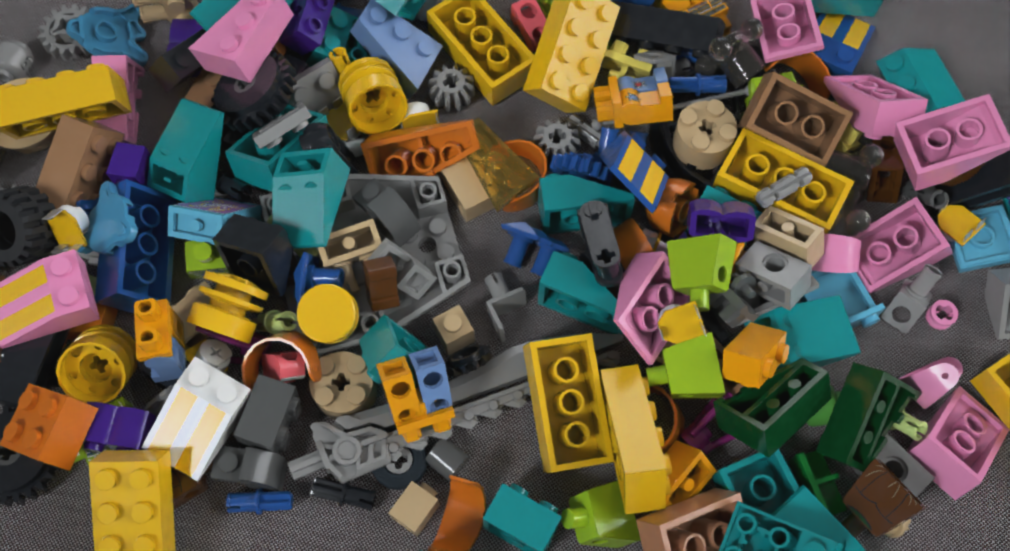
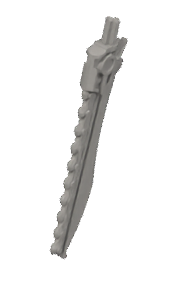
M572 334V335L554 336V337L539 339V340H535V341L549 340V339L569 337V336L582 335V334ZM592 334L595 353L620 345L624 339L623 334ZM529 342L513 346L489 360L486 365L477 368V370L448 381L452 406L527 379L523 346ZM614 350L596 356L597 365L615 368L621 362L619 352ZM529 382L454 408L455 417L451 418L450 430L438 433L434 432L432 425L420 428L422 437L410 443H407L403 435H399L397 430L389 433L380 430L396 427L389 404L352 415L339 416L333 425L325 421L312 423L310 429L313 431V439L318 450L288 462L289 470L295 481L325 468L328 474L331 473L341 484H344L391 464V461L396 462L403 455L402 450L405 447L422 451L428 445L429 437L447 440L453 434L452 429L455 426L471 430L478 423V416L497 419L502 413L501 409L504 405L520 409L526 403V396H531Z

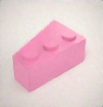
M127 55L91 56L92 64L103 63L108 65L124 79L132 113L95 122L124 133L123 143L136 145L140 114L135 112L136 99H142V90L137 89L138 77H144L145 69Z

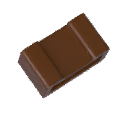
M386 256L363 261L366 296L372 312L399 307L397 269L392 257Z

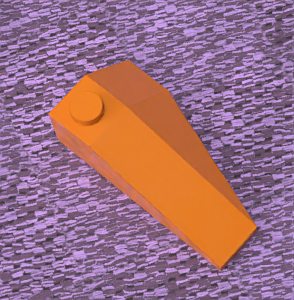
M473 119L391 130L370 135L360 144L369 174L434 176L436 173L455 164L480 148Z

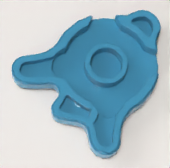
M133 4L122 9L93 7L83 16L80 15L76 19L69 20L66 25L67 34L78 41L86 51L94 56L127 55L140 66H145L149 59L147 52L136 44L138 41H144L146 32L138 23L141 18L139 7L135 8Z
M105 181L101 185L98 203L89 213L90 225L84 234L88 246L81 247L78 250L80 253L89 254L95 251L107 256L113 255L112 249L115 246L123 247L128 243H132L136 238L138 228L135 224V217L128 215V207H132L133 204L128 198L118 194L117 187L113 182Z

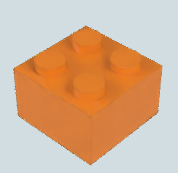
M29 383L25 392L19 398L18 406L10 423L4 429L0 446L70 471L99 408Z

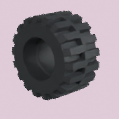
M28 185L0 190V266H10L11 268L38 261L51 255V251L55 249L54 247L58 246L48 221L42 220L43 217L56 208L53 203L48 202L49 197L45 193L40 194L39 189L35 187L30 188Z

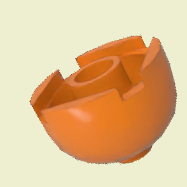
M669 178L657 209L651 213L646 208L649 224L665 236L674 239L676 234L678 238L687 229V226L683 224L688 217L689 202L699 198V189L694 187L697 184L681 178Z

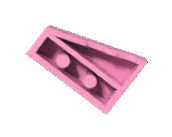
M240 0L188 49L206 71L251 83L294 14L285 0Z

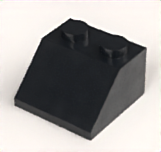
M234 214L212 239L229 274L251 281L261 290L282 297L286 291L293 255V247L286 230L277 224H269L253 217L248 218Z

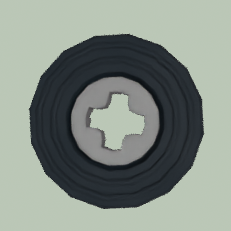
M405 447L402 450L403 458H408V461L402 463V468L397 469L395 464L391 463L372 471L380 484L389 489H406L411 481L418 483L426 472L427 454L425 448L419 451Z

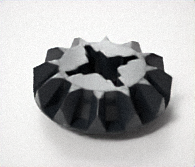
M477 344L453 353L445 363L447 375L460 376L464 373L468 374L486 365L492 358L490 347Z

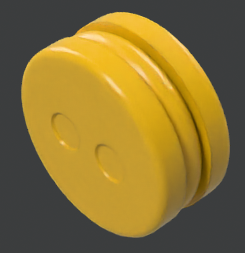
M320 284L309 289L301 297L297 306V321L302 332L310 339L324 344H335L344 341L355 331L359 321V308L354 297L345 289L334 284Z

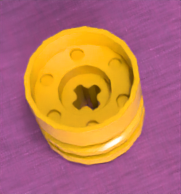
M364 57L353 61L345 67L339 76L338 89L351 124L358 131L366 134L387 132L398 126L406 116L408 103L391 65L378 57Z
M206 270L203 278L216 283L214 290L199 286L198 290L209 296L210 301L209 303L193 302L186 322L250 344L257 324L245 317L246 312L262 313L263 308L251 304V299L255 297L267 301L269 293L261 290L253 282L226 272H210Z
M104 324L88 328L75 339L58 360L56 375L60 387L67 396L84 403L88 401L107 403L118 396L137 369L136 343L130 334L119 327Z

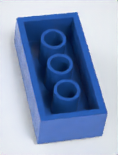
M125 179L115 185L118 194L128 198L133 204L132 207H128V215L135 217L138 232L132 243H128L123 247L115 246L112 249L113 255L107 256L99 253L95 302L134 313V304L138 300L149 298L155 300L167 299L171 303L175 237L167 236L168 206L177 204V199Z

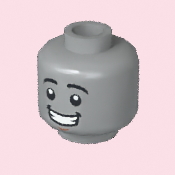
M13 39L9 42H1L0 80L9 82L15 79L26 78L34 63L31 49L26 44Z

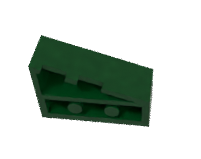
M801 358L776 370L773 377L768 378L759 389L744 386L740 388L741 393L727 400L721 397L713 401L719 429L769 458L832 398L829 371Z
M853 362L824 433L820 438L816 452L864 472L888 442L885 435L894 423L900 424L905 418L902 411L911 399L917 401L922 393L885 371Z

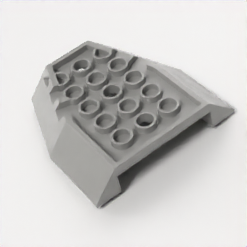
M349 174L331 232L372 219L355 203L352 196L375 178L386 188L390 186L405 201L421 228L419 232L400 248L437 276V279L419 300L398 289L399 307L372 312L366 296L363 262H354L352 269L360 291L353 294L349 284L348 288L358 304V325L347 339L339 343L324 344L309 338L316 347L318 356L359 345V340L384 314L403 328L471 283L464 256L460 253L448 214L447 201L439 176ZM272 193L259 196L266 223L272 215ZM378 228V231H379V233H380V236H381V239H382V242H383V240H384L386 237L380 232V230H379V228ZM428 241L436 245L434 251L430 253H424L419 249L422 243ZM293 251L297 263H299L301 258ZM319 254L317 256L319 258V268H324ZM295 284L286 287L285 296L289 311L297 315ZM293 321L292 324H297L294 331L305 335L299 328L298 321Z

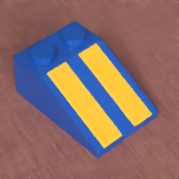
M821 13L817 18L824 49L813 53L822 59L831 76L851 75L876 27L850 15Z
M623 131L599 154V157L609 170L653 213L657 209L669 178L663 171L667 165L655 153L650 157L643 150L646 143L635 132L630 136Z

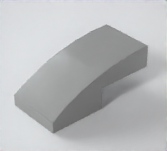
M387 238L383 240L367 259L391 256L397 269V288L416 300H419L437 279V276L426 266Z

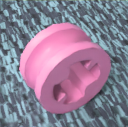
M938 300L926 311V320L934 329L945 330L958 319V309L948 300ZM943 310L947 316L940 319L937 314Z

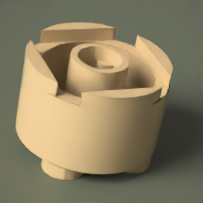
M716 99L698 101L687 106L680 113L673 136V150L678 159L686 165L689 163L697 166L696 169L700 170L713 169L721 165L728 156L737 135L735 117L725 107L723 102Z
M340 351L319 358L322 377L318 382H313L310 378L309 388L313 399L324 414L336 420L339 416L352 415L368 410L373 406L377 396V385L367 374L366 362L360 355ZM348 383V385H345L343 391L339 390V387H342V384Z

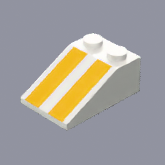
M194 357L175 383L141 448L143 450L170 449L171 467L198 482L239 423L251 394V389L199 358Z

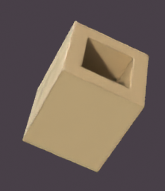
M460 305L432 318L434 331L448 356L475 342L474 329Z
M411 481L388 514L393 520L418 537L440 506L439 500L436 498L438 493L424 482L419 486Z

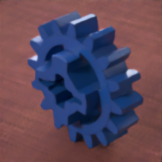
M569 152V154L565 153L564 155L557 153V155H553L549 167L552 173L560 175L570 174L609 187L613 178V173L608 167L601 166V161L596 160L587 153Z

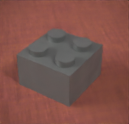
M258 374L234 432V437L242 448H257L279 454L280 451L286 452L291 439V434H288L292 422L297 423L303 405L300 404L301 398H299L296 386Z

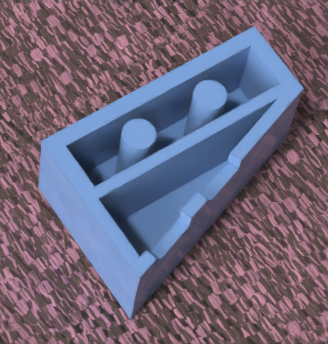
M375 0L368 2L350 30L351 34L371 57H378L391 65L407 100L418 90L443 45L405 19L392 14Z

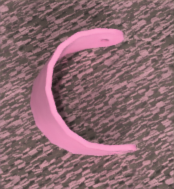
M824 234V254L812 267V271L831 273L858 272L861 241L843 235Z
M945 357L898 379L922 393L916 402L925 410L957 384L963 373V366L958 359Z

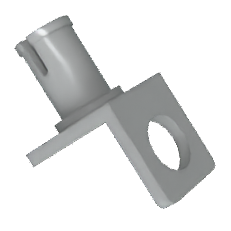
M659 50L634 54V59L653 65L651 76H653L654 68L665 67L668 80L670 77L685 76L690 72V69L682 70L683 68L691 67L687 58L676 59V55Z
M925 264L923 270L914 281L906 278L897 295L881 314V318L901 332L907 333L927 309L932 297L929 291L942 277V272L931 264ZM899 306L906 307L911 313V318L907 321H899L894 317L893 309Z
M494 272L495 281L491 274L484 280L493 297L486 301L488 317L502 343L506 340L504 328L498 316L526 305V292L524 287L509 291L502 273Z

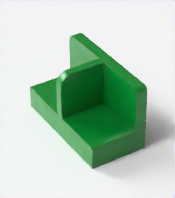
M816 451L807 454L801 452L788 461L799 488L804 485L832 515L847 510L835 484V481L840 478L839 473L831 474L822 454Z

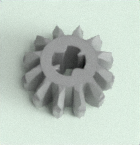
M456 63L452 69H448L443 65L442 72L434 70L433 78L428 81V88L430 89L428 91L431 101H435L437 109L445 106L447 113L451 110V107H455L460 112L461 104L469 106L471 103L470 98H473L475 95L474 78L468 75L466 67L458 70Z
M560 118L554 124L547 119L545 127L538 125L536 135L532 139V142L542 149L547 162L552 161L553 155H557V153L562 155L565 153L569 154V152L578 153L581 147V141L578 139V129H572L570 121L564 125L561 124Z

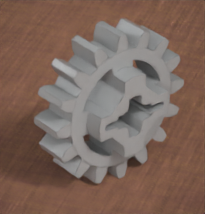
M73 4L71 9H67L65 5H62L60 12L54 9L51 10L53 14L51 18L44 16L43 19L46 25H39L42 33L38 35V38L41 40L45 50L51 53L55 59L61 56L64 61H68L70 56H74L76 60H79V54L84 53L86 56L90 55L78 41L71 38L66 32L68 21L88 13L87 7L83 6L79 10L76 4Z

